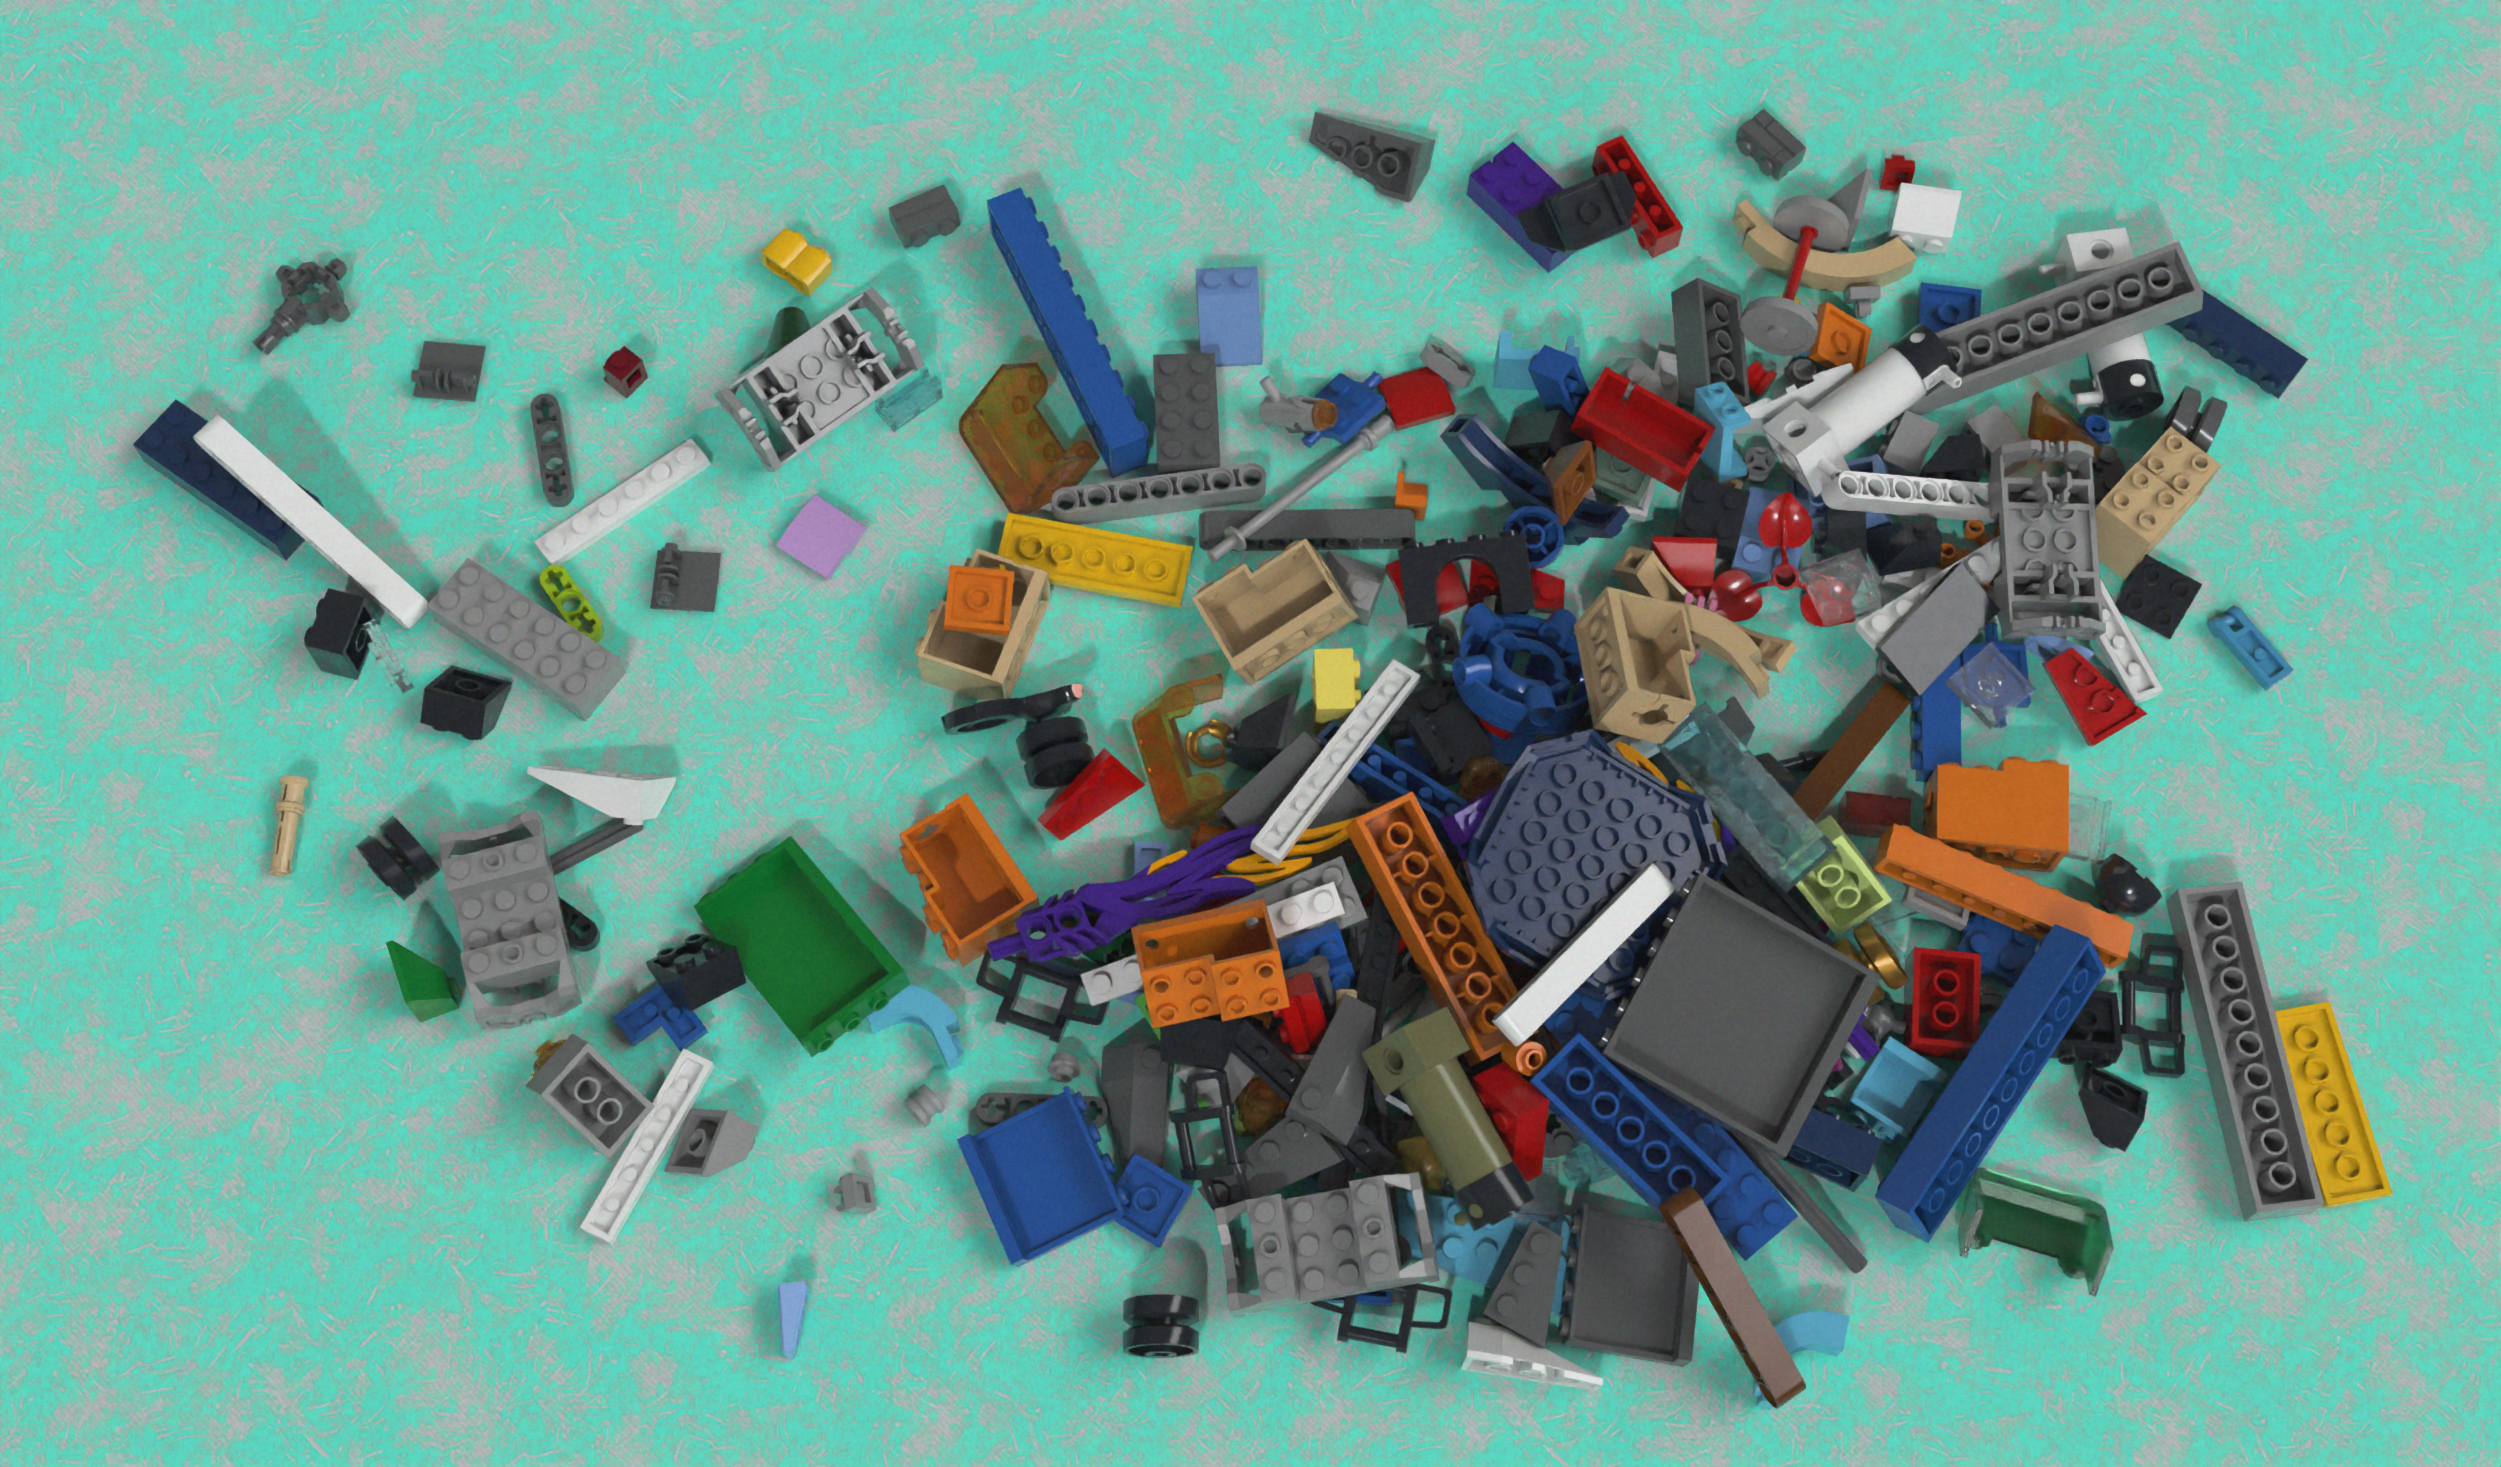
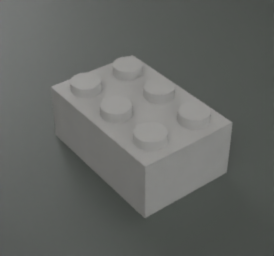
M574 1034L568 1037L525 1085L592 1149L607 1158H610L655 1107L595 1048Z

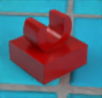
M1892 154L1891 159L1885 158L1879 180V188L1882 190L1898 191L1901 183L1912 184L1915 161L1905 160L1904 155Z

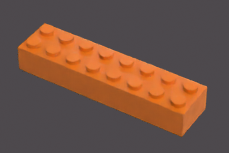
M1412 791L1356 818L1345 829L1439 1009L1448 1007L1470 1050L1463 1053L1469 1067H1472L1501 1052L1503 1046L1509 1041L1492 1022V1019L1518 991L1492 941L1483 933L1480 919Z

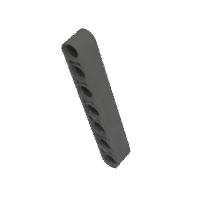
M1409 509L1283 510L1245 539L1247 547L1244 551L1285 550L1292 542L1302 541L1305 538L1316 550L1404 549L1405 544L1416 542L1415 514ZM1223 510L1201 513L1199 515L1200 548L1210 551L1226 539L1224 530L1227 527L1232 526L1239 529L1262 510Z

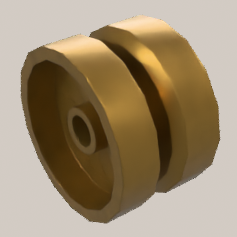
M1868 920L1853 929V936L1861 948L1859 951L1849 939L1840 937L1830 946L1881 975V979L1891 989L1897 990L1910 981L1892 947L1883 936H1880ZM1879 982L1867 1003L1869 1007L1884 998V990Z

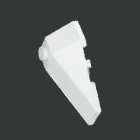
M551 765L531 766L527 769V774L610 817L624 818L623 823L627 825H643L644 820L657 818L676 783V777L647 773L617 774V771L591 770L587 773L585 768Z

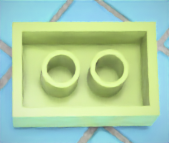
M1829 815L1775 851L1786 874L1836 937L1892 901L1879 876L1872 870V867L1832 815Z

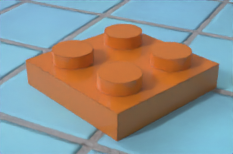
M1829 302L1820 304L1816 316L1818 334L1814 345L1810 348L1809 358L1827 369L1851 363L1854 374H1856L1865 367L1872 329Z
M950 565L944 630L1009 636L1015 571Z

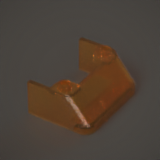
M1221 673L1168 688L1140 709L1132 719V731L1159 819L1165 827L1172 830L1218 819L1214 813L1241 789L1225 792L1221 779L1213 773L1203 772L1192 775L1175 721L1177 718L1189 715L1197 705L1222 699L1223 677Z

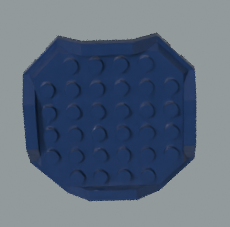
M1594 729L1524 747L1494 792L1470 838L1463 862L1483 933L1505 955L1538 973L1639 871L1653 862L1676 887L1675 890L1573 992L1597 1002L1631 994L1634 987L1630 985V982L1639 967L1645 968L1650 959L1646 955L1647 950L1654 938L1658 937L1661 939L1667 927L1663 926L1662 923L1672 907L1678 908L1682 897L1678 894L1687 878L1689 877L1693 880L1695 876L1702 873L1717 881L1728 867L1722 844L1717 842L1712 827L1714 818L1707 797L1663 782L1612 751Z

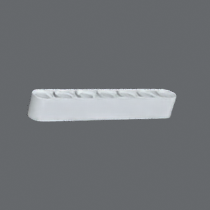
M1844 471L1824 485L1821 490V496L1825 504L1835 510L1968 521L1979 520L1992 523L1999 522V519L1990 518L1989 483Z
M1653 862L1645 866L1495 1015L1492 1022L1515 1047L1519 1046L1671 895L1676 887Z

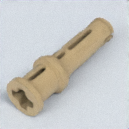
M285 775L279 777L281 792L279 802L275 804L274 808L278 815L269 869V874L278 877L291 876L299 818L305 814V807L303 806L304 792L309 787V780L299 776Z

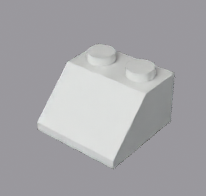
M1901 183L1888 214L1886 243L1898 236L1909 249L1924 250L1931 254L1946 253L1954 232L1961 191Z

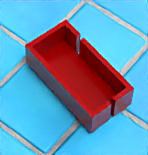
M1605 367L1576 414L1570 432L1592 442L1593 445L1680 492L1706 449L1716 428L1638 384L1634 386L1628 401L1625 402L1622 399L1631 380Z

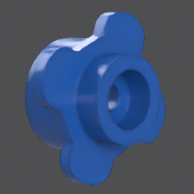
M2093 414L2088 418L2081 417L2078 420L2077 426L2082 431L2081 441L2084 444H2092L2093 442L2106 444L2110 441L2111 434L2108 432L2110 425L2104 416Z

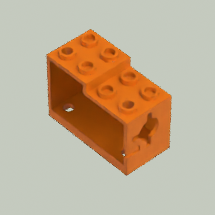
M2019 756L2003 759L1996 770L1986 765L1970 768L1961 767L1960 764L1955 762L1938 764L1923 787V825H1925V833L1923 835L1928 838L1939 839L1947 846L1967 851L1978 859L1998 864L2003 868L2052 873L2069 852V765L2058 764L2055 760L2026 761L2025 758ZM1932 800H1933V808H1932V812H1930V808H1931V806H1932Z
M968 793L946 805L945 809L937 814L934 812L899 834L902 846L898 847L903 857L901 861L910 875L916 873L920 882L918 886L923 893L925 906L922 907L926 915L924 919L934 935L940 932V937L944 942L942 946L948 957L952 961L957 959L962 967L985 954L986 950H988V942L1016 933L1015 920L1019 919L1023 912L1039 907L1038 896ZM930 824L931 827L939 825L932 833L918 839L926 831L925 827Z
M1264 898L1131 927L1153 1029L1217 1014L1221 1015L1223 1022L1290 1007L1280 952ZM1251 917L1258 919L1254 925H1248L1246 921ZM1152 939L1158 941L1154 947L1145 945L1147 941Z

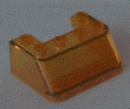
M1037 362L1002 364L963 413L958 426L960 436L1007 509L1011 513L1019 515L1030 514L1050 503L1054 492L1058 489L1077 486L1100 459L1093 446L1085 440L1075 441L1065 451L1036 406L1047 392L1048 381Z

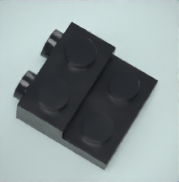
M2093 991L2050 1058H2058V1061L2064 1065H2072L2079 1060L2092 1061V1065L2098 1068L2109 1067L2112 1063H2116L2123 1051L2117 992Z

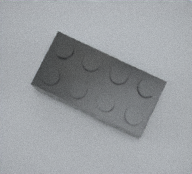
M1696 278L1671 292L1680 402L1694 407L1696 388L1724 381L1741 405L1746 407L1750 405L1745 340L1744 334L1740 329L1742 317L1741 296Z
M1215 353L1153 355L1157 475L1220 467Z

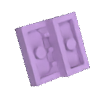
M815 494L794 518L776 546L823 577L831 579L847 553L852 554L867 527Z

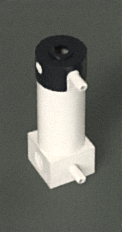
M2126 228L2066 235L2052 264L2039 267L2040 277L2054 276L2056 287L2133 259L2134 255ZM2144 332L2086 353L2093 375L2092 384L2094 391L2075 394V405L2099 403L2101 414L2107 420L2127 421L2145 416L2163 404V392L2155 365L2151 360Z
M1918 324L1891 344L1885 352L1810 409H1805L1795 401L1761 428L1781 468L1816 497L1821 493L1824 485L1844 471H1850L1844 459L1846 455L1945 382L1956 389L1961 386L1962 379L1956 374V363L1944 343L1928 327Z

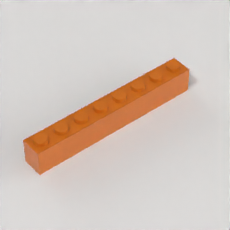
M1894 823L1880 837L1872 870L2039 940L2045 934H2049L2055 924L2082 934L2091 939L2103 966L2112 970L2128 957L2134 924L2123 920L2117 914L2106 913L2093 907L2086 901H2078L2068 897L2060 890L2042 886L2033 882L2029 877L2004 870L1998 864L1985 862L1967 851L1947 846L1939 839L1928 838L1916 833L1905 825Z

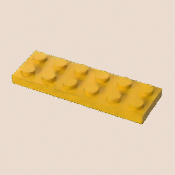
M1008 513L998 555L1014 560V563L1022 566L1026 564L1047 571L1049 573V584L1181 608L1193 547ZM1001 564L1000 568L994 567V569L1005 570V565Z
M2330 1001L2275 1011L2324 1205H2322L2323 1209L2389 1197L2393 1193Z

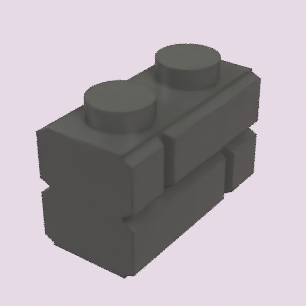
M1765 109L1741 126L1735 141L1743 155H1750L1758 163L1762 173L1767 176L1771 175L1777 181L1802 162L1806 147Z
M945 185L888 208L892 226L905 249L911 246L921 247L930 238L939 234L943 236L949 235L960 226L958 209Z

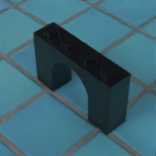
M1517 530L1500 532L1499 537L1486 539L1485 534L1468 536L1467 541L1455 543L1454 538H1446L1435 541L1436 545L1423 547L1422 542L1405 544L1404 549L1398 550L1408 630L1439 626L1435 590L1436 581L1440 573L1448 565L1466 559L1484 564L1495 575L1503 615H1508L1509 613L1531 615L1535 612L1526 534L1518 535Z

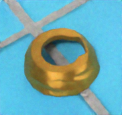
M1211 720L1209 724L1194 732L1189 731L1185 738L1187 757L1195 765L1202 768L1215 769L1226 764L1228 761L1223 760L1226 747L1223 746V751L1217 758L1207 759L1199 753L1197 740L1204 735L1211 734V736L1223 742L1227 730L1231 727L1224 722Z

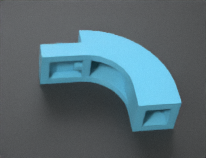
M909 985L890 999L883 1009L874 1011L866 1017L873 1034L899 1023H913L925 1028L934 1037L948 1070L961 1066L959 1054L964 1052L956 1034L950 1036L960 1031L958 1020L950 1007L932 992L921 987Z
M1807 1311L1783 1320L1774 1328L1789 1355L1802 1350H1813L1837 1356L1844 1349L1849 1316L1830 1311ZM1755 1381L1753 1395L1758 1396L1756 1407L1770 1410L1773 1406L1764 1397Z

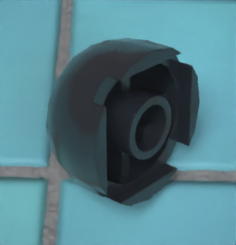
M2115 853L2106 858L2096 872L2094 879L2095 890L2101 897L2098 904L2107 913L2115 914L2118 912L2126 917L2143 915L2157 904L2162 894L2147 877L2143 879L2136 872L2137 868Z

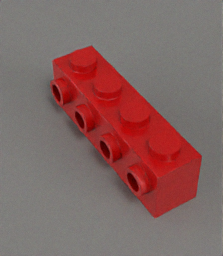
M1623 135L1597 146L1592 164L1594 176L1605 172L1611 176L1624 170L1636 194L1630 222L1631 227L1637 234V240L1641 248L1647 250L1650 256L1654 258L1678 247L1683 226Z

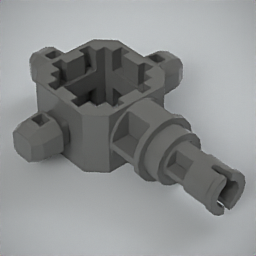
M338 258L333 259L324 266L325 269L314 262L302 263L297 269L288 265H282L276 271V276L279 282L282 283L281 291L285 299L284 303L273 312L274 316L270 319L271 325L253 340L254 345L261 352L264 351V354L269 355L284 336L289 337L293 332L298 333L305 322H309L312 325L324 324L329 318L337 322H344L350 316L349 309L344 304V292L338 282L347 272L344 262ZM308 283L312 286L315 283L319 285L322 283L324 287L330 290L329 293L325 291L319 297L320 302L318 304L314 301L311 304L307 302L303 304L296 297L298 294L301 296L307 290L306 285Z

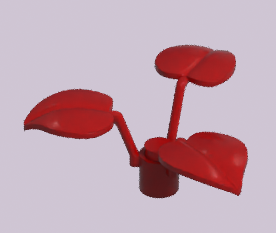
M1785 492L1773 499L1763 511L1758 524V533L1762 543L1768 547L1780 546L1781 563L1772 569L1771 579L1753 585L1751 577L1746 572L1735 569L1725 571L1715 579L1706 603L1708 607L1711 599L1718 600L1716 613L1732 622L1744 621L1755 616L1762 607V598L1756 590L1773 585L1782 590H1789L1796 586L1807 591L1800 600V609L1803 617L1809 623L1819 627H1830L1852 623L1856 619L1853 597L1841 579L1831 574H1819L1814 578L1810 587L1798 581V571L1788 563L1786 546L1790 548L1802 546L1810 538L1813 528L1808 511L1791 492Z

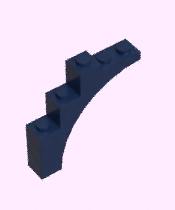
M1458 414L1440 435V438L1481 490L1501 491L1515 510L1523 506H1542L1555 514L1546 477L1509 450L1489 430L1477 414ZM1584 497L1565 526H1563L1565 534L1564 545L1580 546L1589 537L1612 539L1621 532L1622 525L1630 515L1622 506L1607 505Z

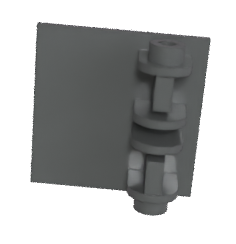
M424 341L418 370H412L411 381L416 382L413 397L475 402L486 347Z
M666 543L664 548L657 551L650 608L714 612L721 553L680 551L677 544Z

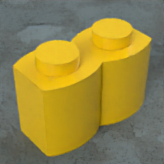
M783 228L761 252L762 264L809 297L833 272L830 255L820 247L815 248L808 245L807 239L798 231L792 232L789 229Z

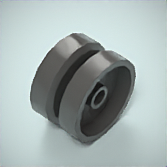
M2185 386L2166 417L2160 437L2171 426L2207 453L2224 417L2227 402L2212 396L2205 401L2200 412H2197L2202 400L2201 391Z

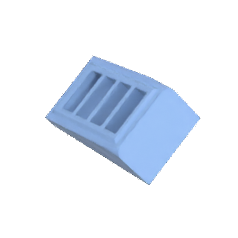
M2057 636L2025 637L2022 642L2028 651L2044 662L2068 647L2074 648L2088 662L2095 653Z
M806 1281L782 1283L778 1286L782 1351L788 1360L795 1359L809 1293Z

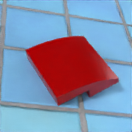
M1428 366L1385 378L1376 386L1379 395L1384 398L1386 404L1384 408L1389 411L1396 431L1455 414L1456 408L1444 381L1439 374Z
M1398 559L1386 564L1385 571L1399 595L1398 602L1405 613ZM1451 563L1444 568L1436 581L1435 590L1439 616L1465 606L1469 602L1454 563Z

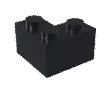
M1552 410L1549 412L1514 416L1503 444L1526 464L1535 462L1545 463L1550 457H1555L1561 447L1585 441V439L1570 432L1573 422L1565 412ZM1592 444V448H1593V452H1594L1596 446Z

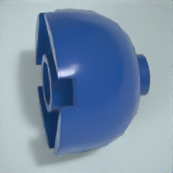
M1523 506L1512 512L1503 525V532L1517 530L1518 535L1526 534L1530 569H1539L1550 565L1562 552L1565 543L1564 528L1558 523L1556 514L1548 508L1542 506Z

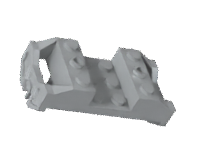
M873 287L864 289L812 324L813 327L770 357L762 359L714 394L722 407L736 421L750 441L759 460L768 472H775L781 468L782 465L912 373L925 366L916 343L912 338L905 336L908 334L907 330L902 329V325L898 323L900 322L898 317L893 319V309ZM867 308L884 328L885 331L883 332L886 337L889 336L895 344L901 360L892 373L882 359L886 356L885 353L877 351L869 339V336L872 334L870 331L864 332L851 314V310ZM739 385H743L787 450L775 452L769 437L759 427L751 411L747 410L735 396Z
M2027 440L2003 444L1991 453L1988 486L1990 518L1999 519L2002 574L1994 579L1995 604L2001 610L1997 617L2001 627L2002 638L2069 636L2079 640H2095L2106 633V623L2103 622L2092 466L2094 447L2079 441H2069L2064 445V441H2058L2054 444V442L2049 443V440H2045L2042 443L2040 440ZM2025 460L2040 461V463L2058 461L2068 465L2069 472H2066L2060 478L2047 477V472H2041L2034 478L2004 477V469L2007 463ZM2012 611L2081 612V616H2069L2066 618L2045 616L2013 621Z
M537 810L520 813L506 823L475 831H450L438 835L446 887L454 902L464 950L460 955L476 1021L482 1029H512L520 1027L523 1018L526 1024H530L531 1019L537 1020L538 1017H541V1020H545V1013H549L551 1017L561 1016L583 1003L546 842L545 829ZM451 855H461L451 858ZM559 974L558 988L544 997L533 1000L528 998L524 1002L514 1005L491 1006L482 995L509 987L514 994H518V986L538 982L540 987L546 986L544 978Z
M1420 1173L1380 1175L1349 1181L1350 1188L1284 1199L1281 1194H1275L1216 1208L1215 1215L1222 1244L1230 1313L1234 1317L1245 1316V1314L1423 1282L1440 1281L1437 1254L1434 1248L1435 1242L1431 1229L1432 1225L1429 1221L1430 1212ZM1394 1186L1412 1191L1416 1209L1415 1228L1419 1238L1421 1253L1423 1254L1422 1260L1404 1269L1401 1266V1253L1398 1248L1396 1224L1393 1218L1388 1188ZM1248 1213L1261 1296L1244 1293L1245 1281L1240 1247L1237 1245L1232 1220L1239 1214Z

